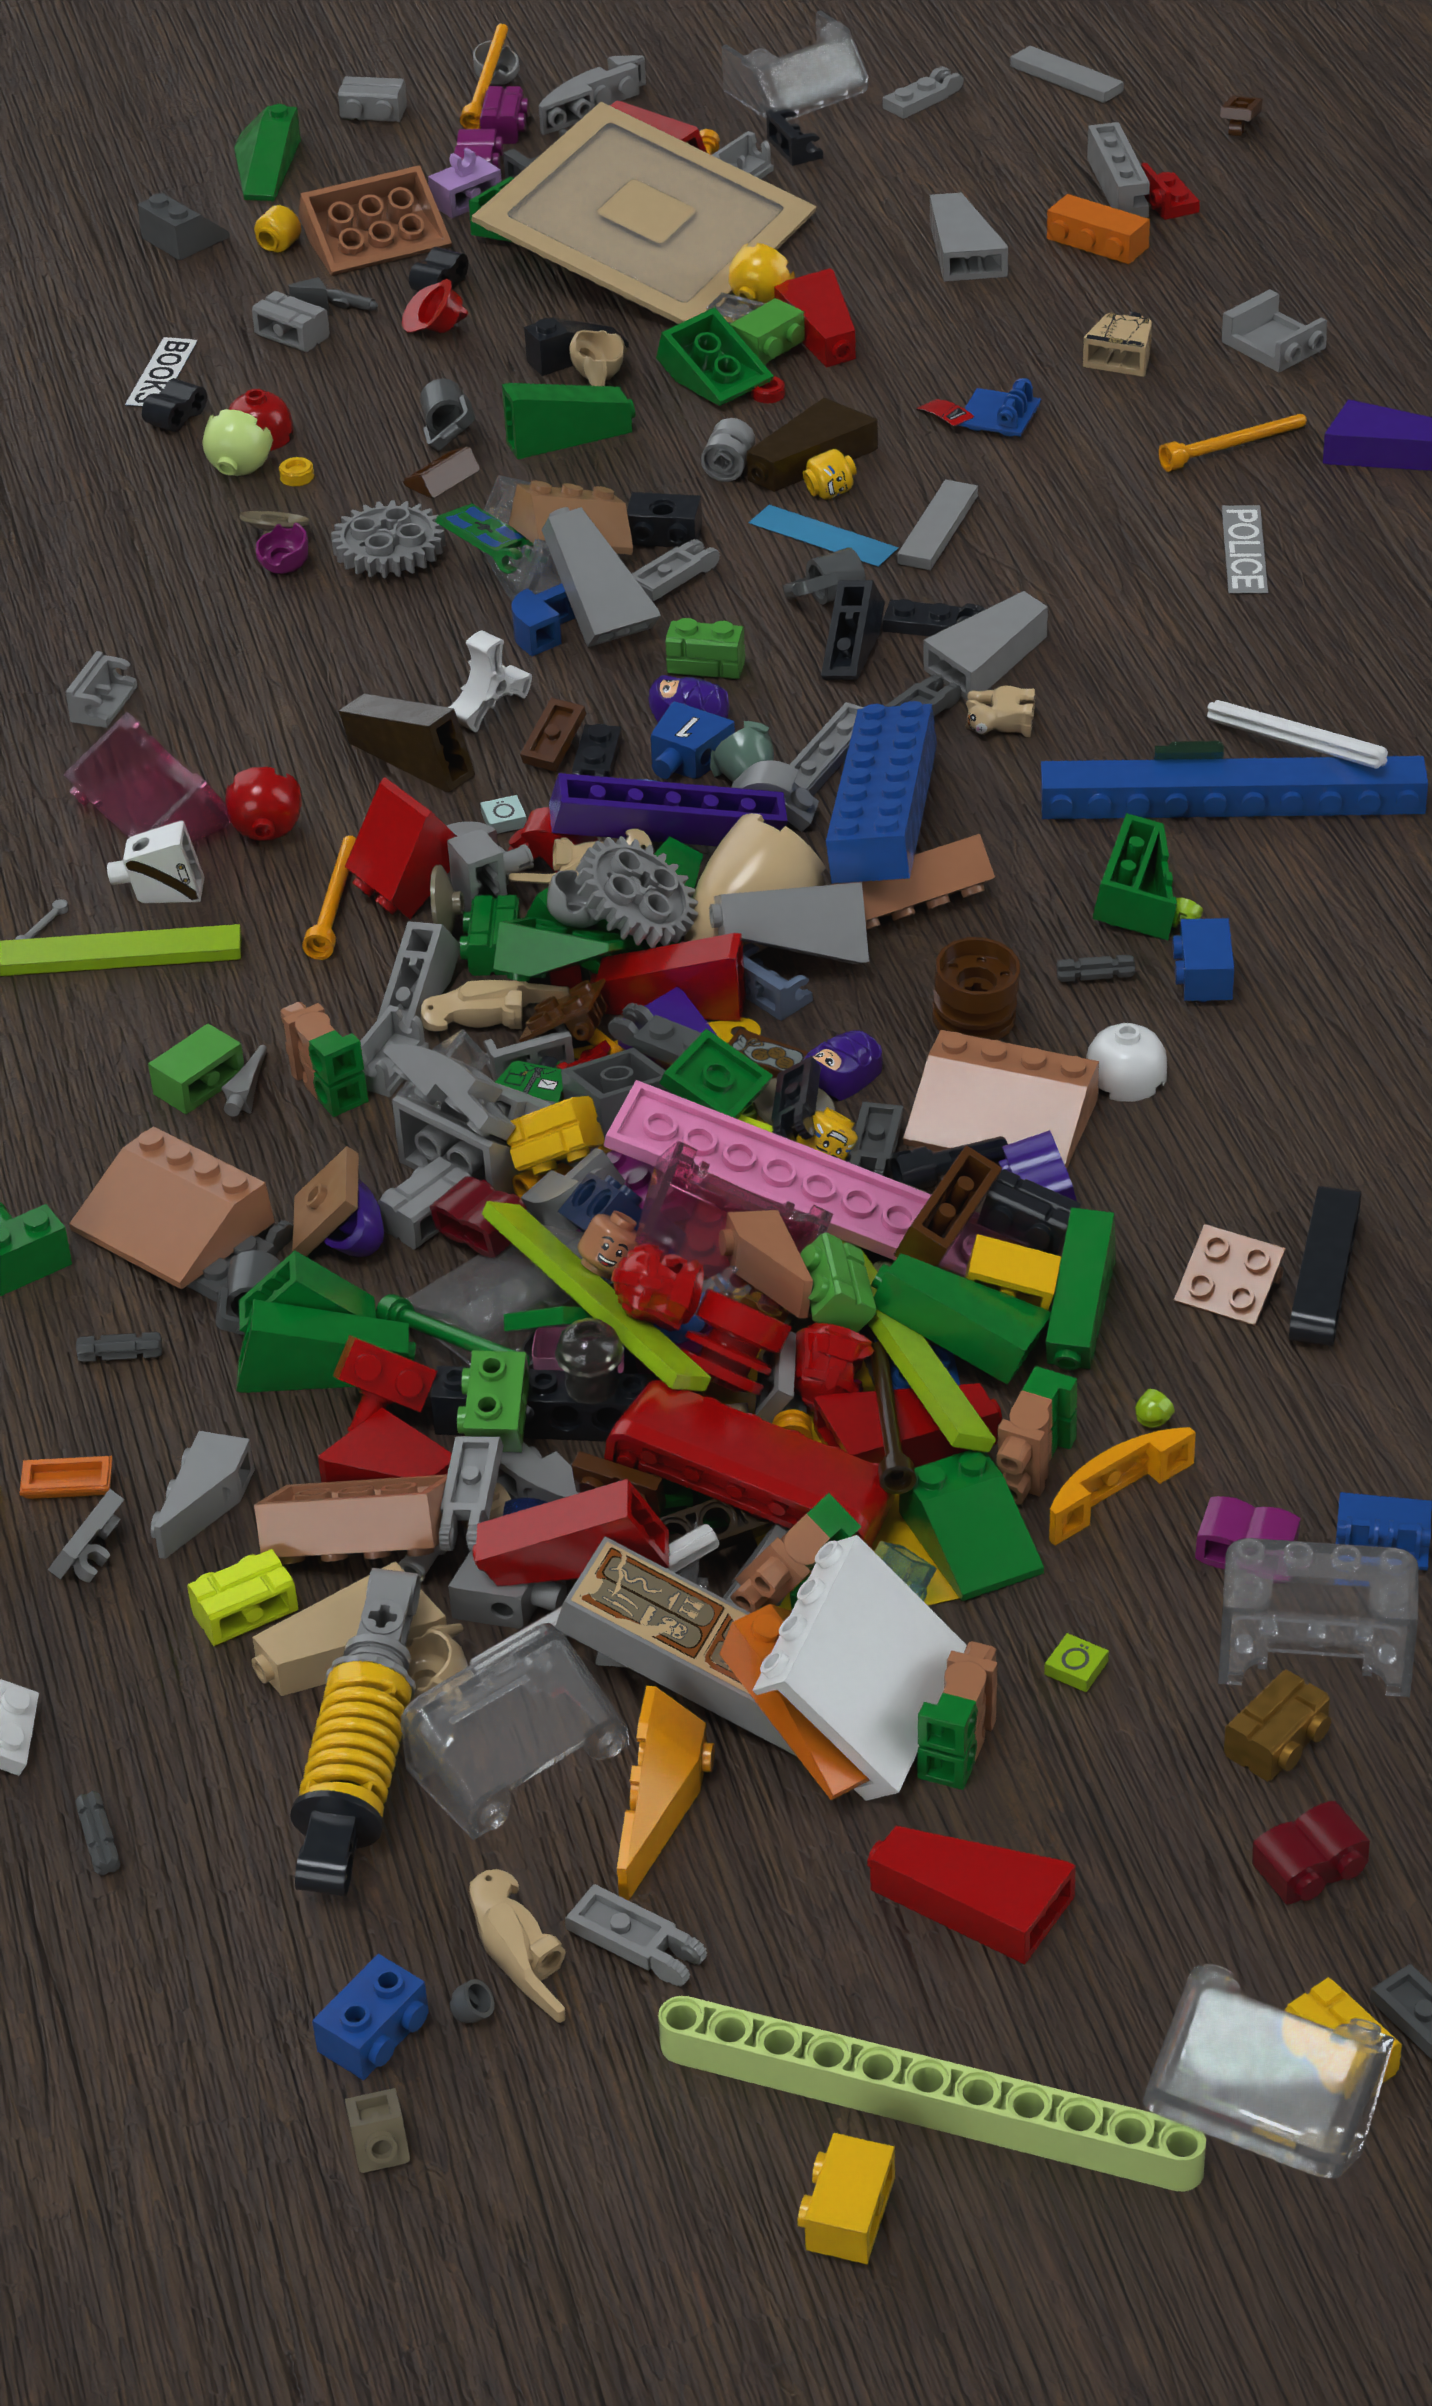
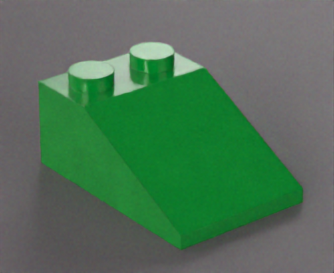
M715 307L661 333L656 359L676 382L718 406L773 380V374Z
M537 917L519 918L499 922L493 969L507 972L506 978L511 980L530 981L531 977L546 978L549 972L567 969L639 945H636L633 936H627L623 940L618 933L593 928L579 929L566 926L557 921Z
M968 1450L915 1468L916 1483L914 1487L906 1493L899 1494V1513L961 1601L1044 1574V1565L1006 1480L986 1452Z

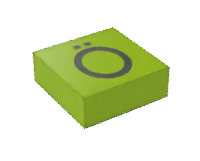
M1067 1633L1045 1662L1044 1675L1087 1692L1108 1663L1109 1650Z

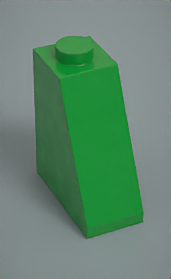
M296 1250L239 1299L240 1331L244 1333L253 1299L376 1318L374 1296Z

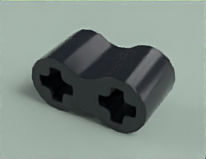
M432 248L424 261H418L412 266L409 274L410 288L420 291L445 279L450 280L451 284L461 282L468 271V257L466 254L448 249Z
M173 378L166 383L160 393L151 394L145 399L142 407V418L148 424L177 432L183 427L189 417L198 416L203 412L207 403V392L201 386Z

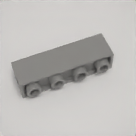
M1119 122L1089 125L1087 160L1110 206L1142 217H1149V205L1144 195L1150 192V182Z

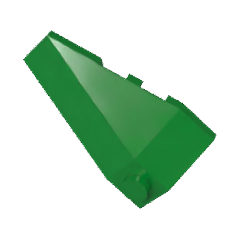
M285 104L267 106L240 133L234 146L244 200L275 201L301 141L297 107H287Z

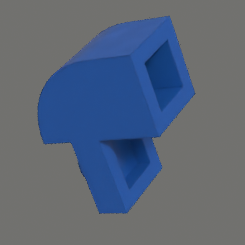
M562 583L536 595L527 588L515 596L511 605L514 640L531 657L562 644L560 624L575 618Z

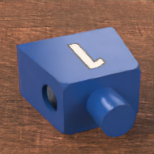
M674 701L651 733V756L654 773L663 779L669 778L673 773L692 779L700 778L711 770L712 750L715 751L721 741L735 733L734 721Z

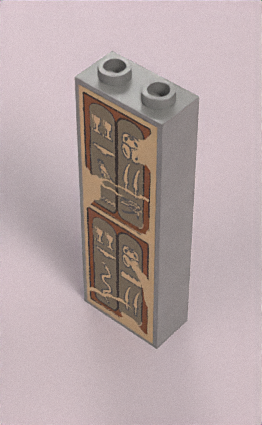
M604 1537L566 1597L555 1629L796 1756L719 1655L732 1622L750 1614V1612L623 1545Z

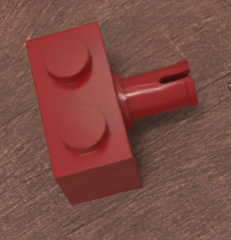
M349 1335L333 1376L338 1380L360 1388L359 1392L363 1395L347 1431L350 1432L380 1408L386 1409L387 1404L392 1405L393 1402L421 1412L437 1371Z

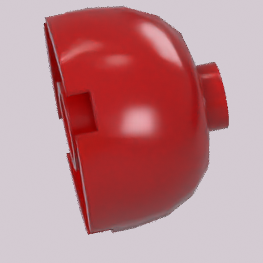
M251 389L237 397L228 408L254 416L258 419L257 426L263 431L265 427L270 430L273 438L270 451L276 450L290 441L289 434L294 432L293 420L289 408L279 396L262 389Z
M252 767L241 771L234 776V782L226 788L225 801L228 819L240 834L249 839L268 841L283 837L292 830L300 816L302 807L300 785L290 774L286 773L285 778L275 774V768Z

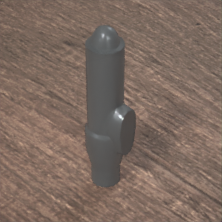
M327 289L328 300L339 308L347 309L351 306L367 311H373L378 308V303L373 298L345 292L340 289Z

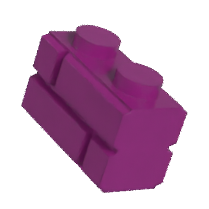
M489 86L486 90L480 115V129H497V137L503 138V144H516L520 132L526 131V117H529V99L524 98L521 86H507L506 89L503 86Z

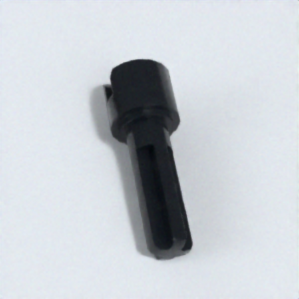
M999 1136L966 1145L992 1162L998 1163V1161L1005 1159L1002 1146L1008 1145L1005 1137ZM966 1145L932 1152L926 1146H920L892 1153L890 1164L893 1179L918 1189L934 1187L938 1177L946 1175Z

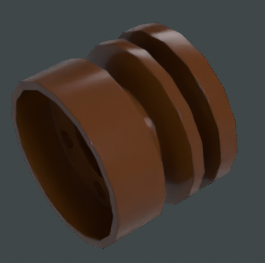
M985 937L959 939L942 948L936 958L935 989L933 990L932 1021L939 1032L945 1030L999 1041L1010 1033L1016 1021L1020 960L1013 950L1003 943Z

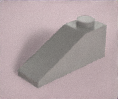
M407 922L377 1020L389 1005L400 1007L403 1015V1024L412 1029L410 1025L411 1020L415 1016L421 1019L422 1002L431 996L441 995L451 982L460 953V944L443 924Z

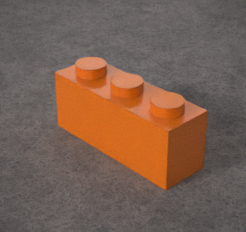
M1070 194L1065 195L1047 210V239L1126 264H1130L1149 248L1150 219Z

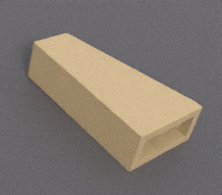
M396 1561L381 1568L405 1572ZM370 1575L253 1636L256 1657L252 1658L251 1661L258 1678L263 1683L270 1682L281 1696L326 1684L327 1670L332 1667L335 1659L344 1656L346 1643L357 1635L366 1601ZM421 1589L418 1608L415 1616L412 1618L406 1648L411 1644L413 1638L421 1637L426 1633L427 1629L437 1625H447L446 1616Z

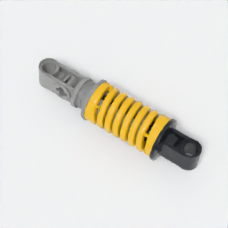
M372 1568L357 1635L346 1643L344 1656L335 1659L332 1667L327 1670L323 1701L309 1749L308 1762L304 1769V1778L300 1784V1795L294 1801L290 1813L293 1825L306 1836L304 1845H302L296 1864V1890L346 1896L350 1887L356 1849L375 1843L381 1836L383 1829V1804L387 1800L388 1788L392 1779L391 1773L394 1771L395 1757L398 1755L399 1742L401 1741L403 1726L406 1722L407 1713L405 1710L409 1708L411 1698L415 1696L416 1691L415 1681L407 1673L411 1662V1655L406 1648L412 1618L415 1616L418 1608L421 1589L420 1574Z

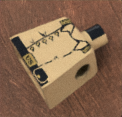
M1130 312L1127 315L1105 314L1084 336L1083 367L1144 377L1151 352L1152 321L1143 318L1137 312Z

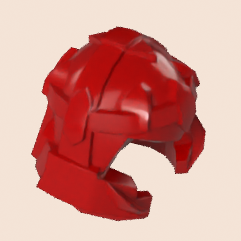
M643 1243L631 1249L627 1257H623L618 1266L614 1267L611 1281L614 1283L618 1302L622 1305L627 1315L636 1320L643 1321L644 1319L671 1332L678 1331L681 1325L689 1323L696 1312L702 1295L704 1270L703 1264L699 1263L697 1259L688 1263V1260L676 1254L664 1255V1251L660 1250L658 1245Z
M814 1323L796 1333L794 1392L801 1396V1400L810 1408V1411L814 1412V1397L863 1392L864 1388L861 1387L862 1381L854 1379L853 1376L861 1369L863 1359L873 1354L872 1341L849 1328L828 1323Z

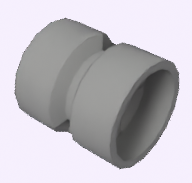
M736 418L723 419L715 425L701 455V465L711 478L729 482L741 475L747 463V451L756 443L752 428L746 422Z

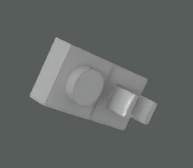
M109 1489L48 1570L61 1579L72 1565L78 1578L90 1583L98 1571L89 1565L87 1559L95 1561L102 1567L110 1557V1553L103 1546L91 1543L97 1536L105 1541L121 1520L114 1513L125 1499Z

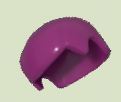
M297 522L293 524L291 529L277 524L271 533L262 535L256 542L257 561L273 573L284 574L297 571L308 558L309 542L306 530Z

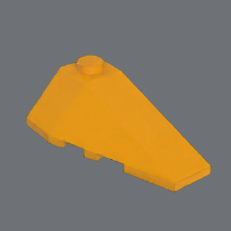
M646 1686L636 1736L637 1742H640L638 1766H632L630 1810L625 1811L617 1863L619 1896L626 1900H630L700 1793L704 1772H712L714 1766L715 1744L707 1743L706 1722L656 1686Z

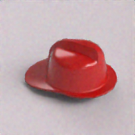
M445 279L423 288L412 297L403 313L402 326L408 333L423 329L446 333L455 323L466 318L468 311L463 307L461 296L452 289L451 281Z

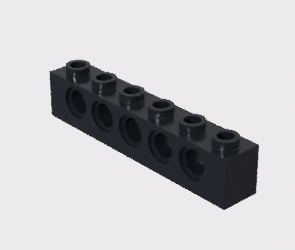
M437 1365V1374L431 1392L435 1435L465 1436V1434L458 1433L457 1413L459 1406H466L467 1395L462 1394L463 1368L470 1367ZM529 1369L530 1382L524 1438L606 1442L615 1423L646 1385L651 1381L661 1379L655 1374ZM692 1391L703 1396V1391Z

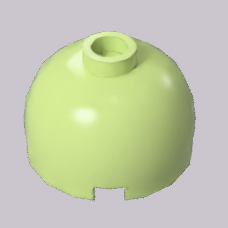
M225 409L220 411L219 416L212 414L209 417L202 441L203 450L206 458L221 473L234 476L248 475L260 468L267 459L273 438L267 427L263 431L256 425L258 419L239 410Z

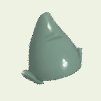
M744 721V728L721 741L716 750L711 752L710 768L714 777L723 773L731 782H734L751 765L761 761H774L773 744L768 735L769 727L759 722Z

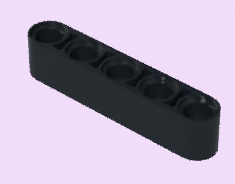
M1318 1186L1289 1327V1340L1327 1346L1334 1345L1358 1225L1361 1191Z

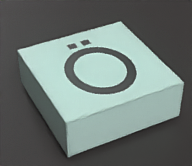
M517 795L480 803L481 814L485 823L495 828L497 834L521 829L527 821L526 814Z

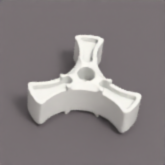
M483 630L478 631L466 641L471 655V660L468 661L471 666L467 683L460 688L463 690L461 695L448 707L454 708L459 725L474 732L479 730L486 712L489 708H494L495 702L499 698L515 694L525 699L532 681L531 674L513 665L507 667L502 665L504 640Z

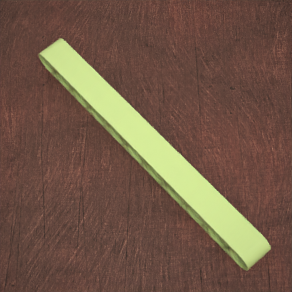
M689 1996L672 1997L665 2001L659 2009L660 2047L663 2055L669 2061L676 2064L1173 2191L1185 2192L1193 2190L1200 2185L1204 2178L1206 2137L1197 2125L1188 2121Z

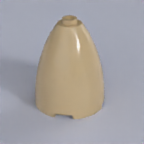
M751 813L743 815L720 842L697 883L692 898L698 901L697 906L694 908L698 915L693 921L694 924L684 936V942L719 936L718 928L711 927L709 906L710 904H715L714 896L824 886L827 884L821 873L826 869L825 865L815 851L788 827L785 826L779 831L764 823V819L760 814ZM742 941V946L749 944L748 942ZM755 944L759 947L756 953L768 948V946Z

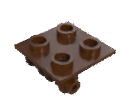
M603 978L593 984L589 980L583 981L571 988L568 992L569 995L559 1000L552 996L534 1007L535 1013L526 1022L527 1026L519 1039L520 1043L563 1023L566 1024L575 1039L579 1041L591 1039L607 1010V1004L600 993L606 982Z

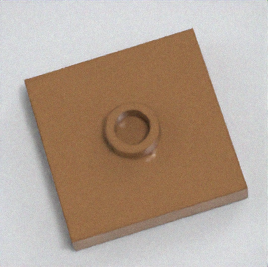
M348 1146L294 1196L292 1251L296 1250L304 1256H308L358 1209L359 1157L358 1153Z

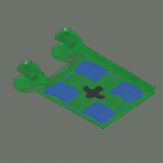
M473 503L438 515L435 523L492 556L499 569L506 574L517 571V568L509 563V556L514 560L522 558V552L516 547L520 546L527 559L533 563L544 560V557L536 552V545L514 528Z

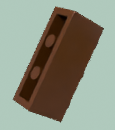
M966 1145L910 1225L894 1256L898 1257L902 1253L938 1267L986 1197L1002 1167Z

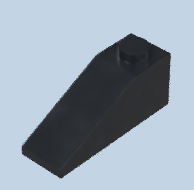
M554 317L541 319L534 324L524 327L527 362L541 376L573 366L569 347L577 331L589 330L599 332L604 330L608 334H618L623 339L626 348H629V341L613 327Z
M873 580L838 581L821 673L823 680H858L880 634L885 601Z

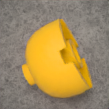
M747 243L739 249L729 266L728 282L731 290L740 302L750 307L759 308L774 299V286L782 284L786 280L794 279L795 274L793 271L790 275L789 270L786 268L789 262L774 248L762 243H757L755 247H747L749 244Z

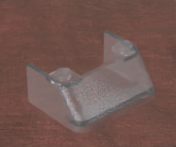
M822 11L816 12L817 44L787 55L776 57L769 53L768 50L756 49L750 54L743 56L728 45L722 46L723 91L765 119L766 111L772 110L776 112L792 109L797 115L786 118L785 120L788 121L861 94L868 89V74L849 28Z

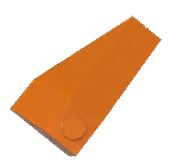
M773 1604L766 1605L732 1622L719 1655L830 1800H833L868 1782L869 1778L780 1691L774 1690L759 1695L752 1691L761 1674L760 1667L762 1662L772 1652L780 1636L779 1628L792 1612Z

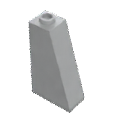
M962 193L930 195V226L943 282L1008 277L1007 244Z
M564 507L550 513L542 528V533L587 648L653 628L661 616L658 608L582 507L574 510Z
M1023 591L924 639V671L932 676L933 674L941 676L946 686L951 684V682L962 687L961 696L968 700L967 695L970 691L988 690L1047 637L1048 606Z
M862 882L721 894L714 896L715 904H710L709 906L711 927L718 928L719 935L742 933V941L851 964L869 962Z

